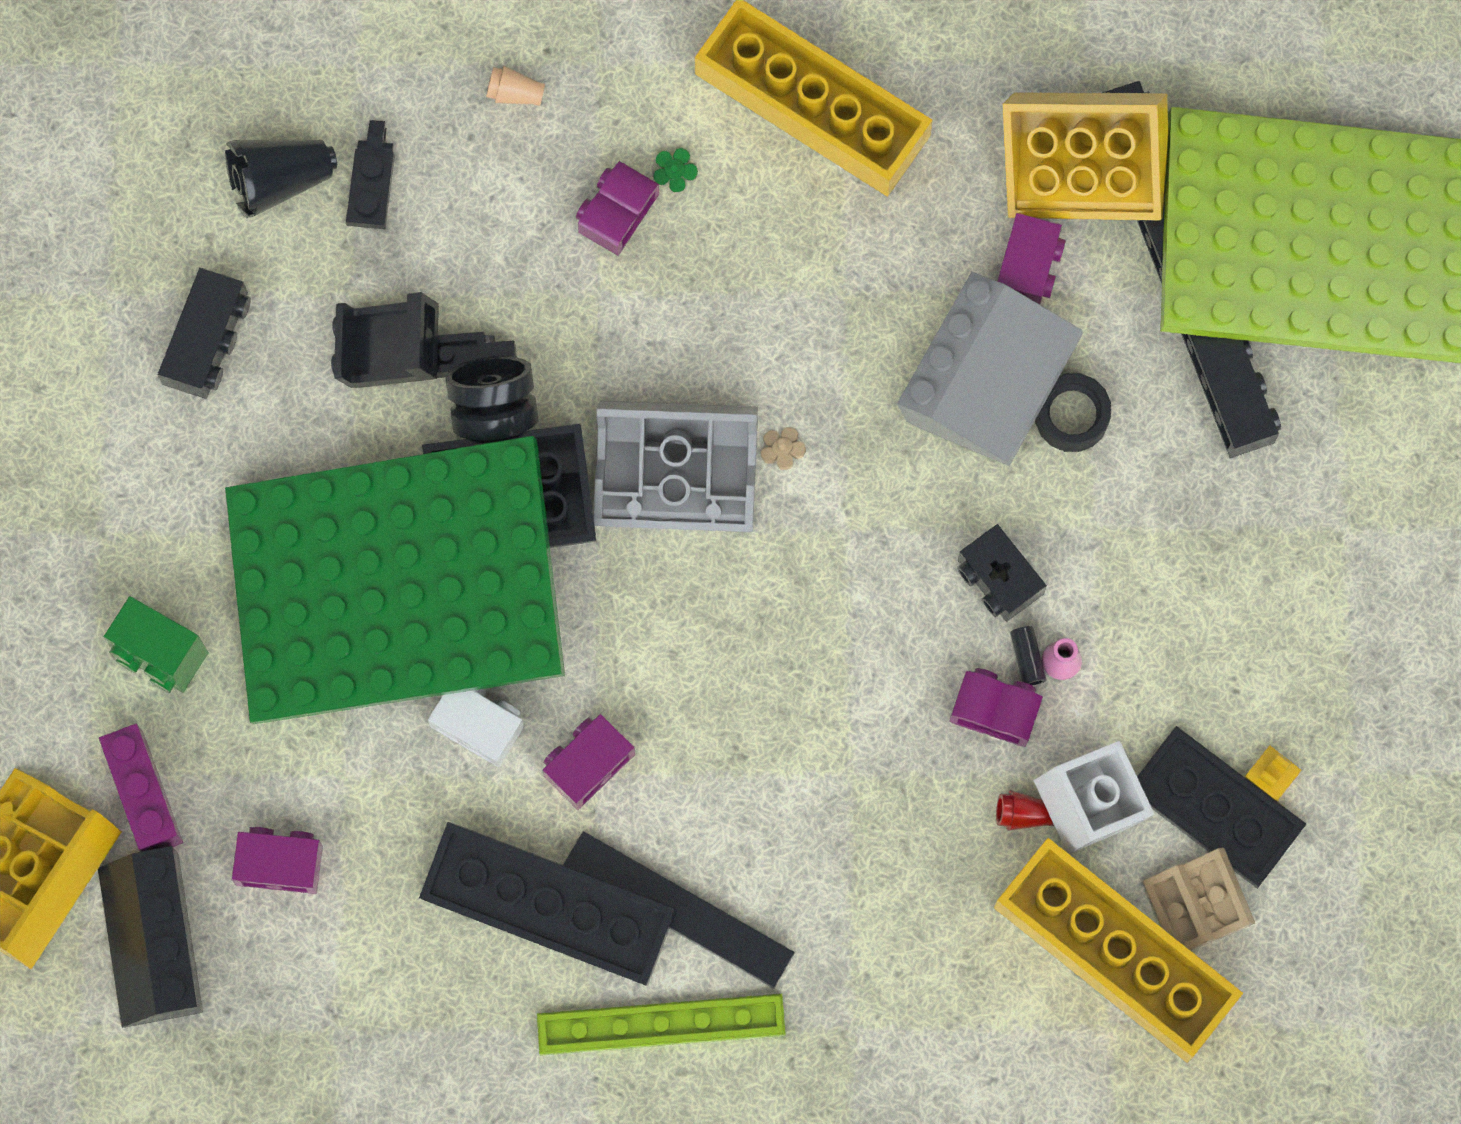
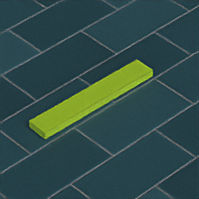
M782 994L537 1013L540 1056L786 1036Z

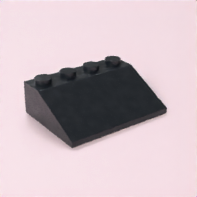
M581 424L528 430L503 439H461L422 445L423 454L534 436L537 439L550 548L597 542Z

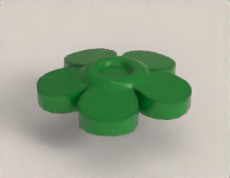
M683 148L676 149L673 155L674 159H672L669 152L662 151L657 155L656 163L659 167L665 169L656 170L653 174L654 180L659 185H665L670 180L669 187L671 191L681 192L686 186L683 178L689 181L696 179L698 174L697 167L694 164H687L690 160V154Z

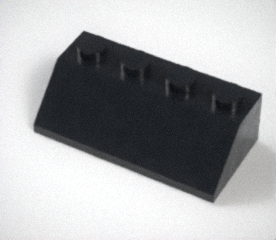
M173 846L132 853L99 867L98 875L121 1027L126 1028L203 1013L181 866L177 851Z

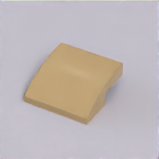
M1218 848L1183 865H1176L1143 881L1161 927L1189 950L1206 945L1255 924V920L1224 848Z

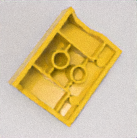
M14 768L0 789V952L32 969L122 831L94 809L89 811L69 800L47 784Z

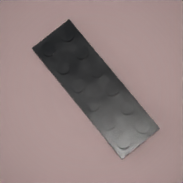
M447 822L419 899L645 986L649 985L677 908L452 822Z

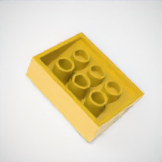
M1014 92L1003 103L1008 218H1015L1016 213L1045 219H1163L1168 144L1167 93Z

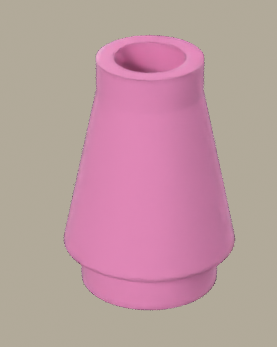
M1063 638L1046 647L1042 655V664L1048 675L1058 680H1066L1074 677L1079 672L1082 665V657L1076 643L1071 639ZM1060 650L1067 651L1069 657L1063 658L1058 653Z

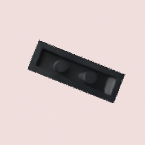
M199 267L157 374L162 385L207 399L211 389L215 391L218 389L223 376V368L220 367L224 354L230 355L237 340V332H234L238 318L244 319L251 303V297L247 296L248 292L243 281Z

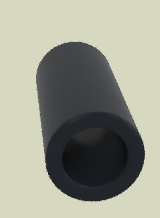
M1033 626L1012 630L1010 636L1022 682L1030 685L1046 682L1047 679Z

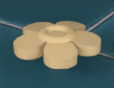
M787 427L782 431L781 438L777 431H768L764 435L763 441L769 447L761 450L762 460L767 464H772L777 460V466L781 470L792 468L794 465L793 458L800 459L806 453L805 444L797 441V430Z

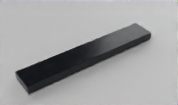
M584 831L563 864L677 908L670 930L775 989L795 954L794 951Z

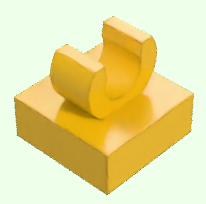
M1269 745L1245 775V778L1278 801L1302 770Z

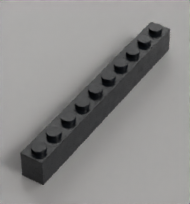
M1136 81L1102 93L1150 92H1144L1140 81ZM1165 190L1163 219L1137 220L1161 284ZM1181 334L1229 458L1274 444L1279 435L1278 431L1281 430V422L1275 408L1269 409L1264 397L1267 394L1266 383L1260 372L1255 373L1250 361L1253 358V352L1249 341Z

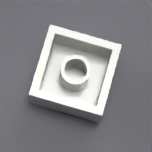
M1120 741L1058 765L1033 780L1068 854L1127 830L1155 815Z

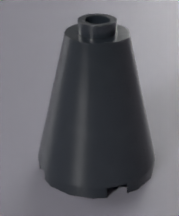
M233 140L226 143L230 148L225 150L230 186L232 190L237 189L239 195L243 197L244 202L236 204L245 218L254 217L332 178L333 169H337L338 166L333 147H327L323 140Z

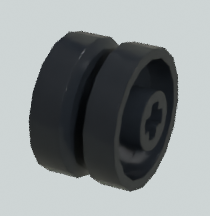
M512 356L479 358L464 362L452 368L445 375L448 399L455 403L450 408L453 433L459 437L470 440L503 439L521 434L538 423L536 397L530 394L534 389L531 363L525 359Z

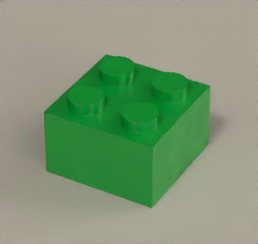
M131 596L128 597L103 636L111 647L109 653L117 658L115 661L119 665L135 674L139 668L144 670L143 672L150 677L149 681L167 693H170L173 688L184 693L209 653L199 635Z

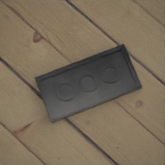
M1177 726L1137 776L1149 804L1155 812L1208 852L1224 848L1234 872L1257 889L1306 826L1304 821Z

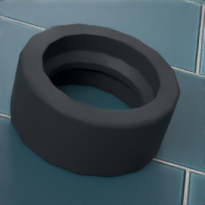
M1066 373L1059 376L1035 419V424L1041 437L1050 446L1064 452H1081L1093 447L1103 438L1111 419V401L1106 389L1094 378L1082 373ZM1067 391H1078L1086 394L1093 401L1096 408V419L1093 426L1081 434H1067L1060 431L1050 418V406L1059 394Z

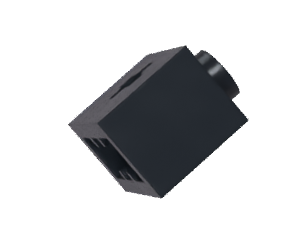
M998 524L959 552L957 560L960 563L957 567L959 574L969 586H973L976 583L985 595L982 597L983 604L994 617L1001 615L1008 622L1045 593L1047 587L1045 582ZM993 568L998 573L1002 571L1007 572L1005 582L1000 578L994 581L991 579Z

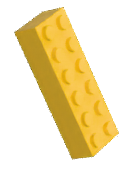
M736 0L694 57L695 75L887 197L931 136L933 122L931 118L744 0Z
M1049 838L1045 840L1006 888L994 906L995 910L1186 1063L1194 1057L1243 995L1242 991Z

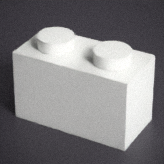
M483 689L443 695L428 719L430 728L499 768L524 728L523 720L519 718L521 712L502 700L497 705L484 697L486 692Z

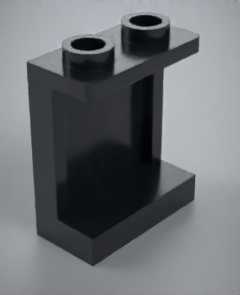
M417 292L407 294V302L363 308H353L346 303L336 304V316L332 322L335 335V354H333L331 359V368L334 378L350 388L437 379L439 303L424 293Z

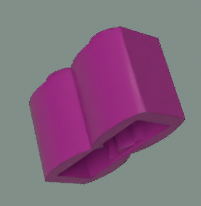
M620 161L613 169H605L596 186L600 189L592 201L587 198L576 214V219L579 220L578 233L617 256L622 252L638 225L659 196L658 183Z
M976 668L974 672L966 671L949 722L1021 747H1026L1043 696L1035 693L1036 688L1030 684L1014 681L1013 685L998 681V675L986 669Z

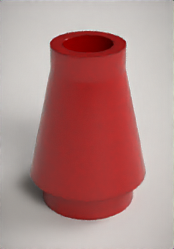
M1012 790L1008 794L999 795L996 806V822L998 826H1005L1007 831L1054 826L1042 799Z

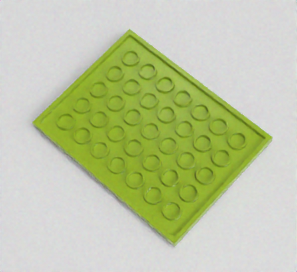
M1171 107L1168 111L1160 331L1461 363V139Z

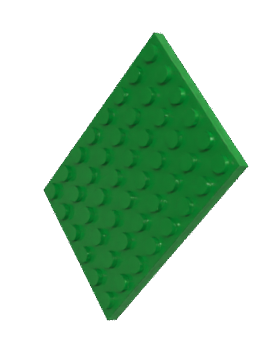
M534 436L225 487L250 723L274 722L565 676L537 439Z

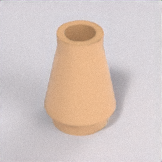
M503 66V69L493 67L486 97L495 99V103L533 104L540 106L545 83L537 82L506 66Z

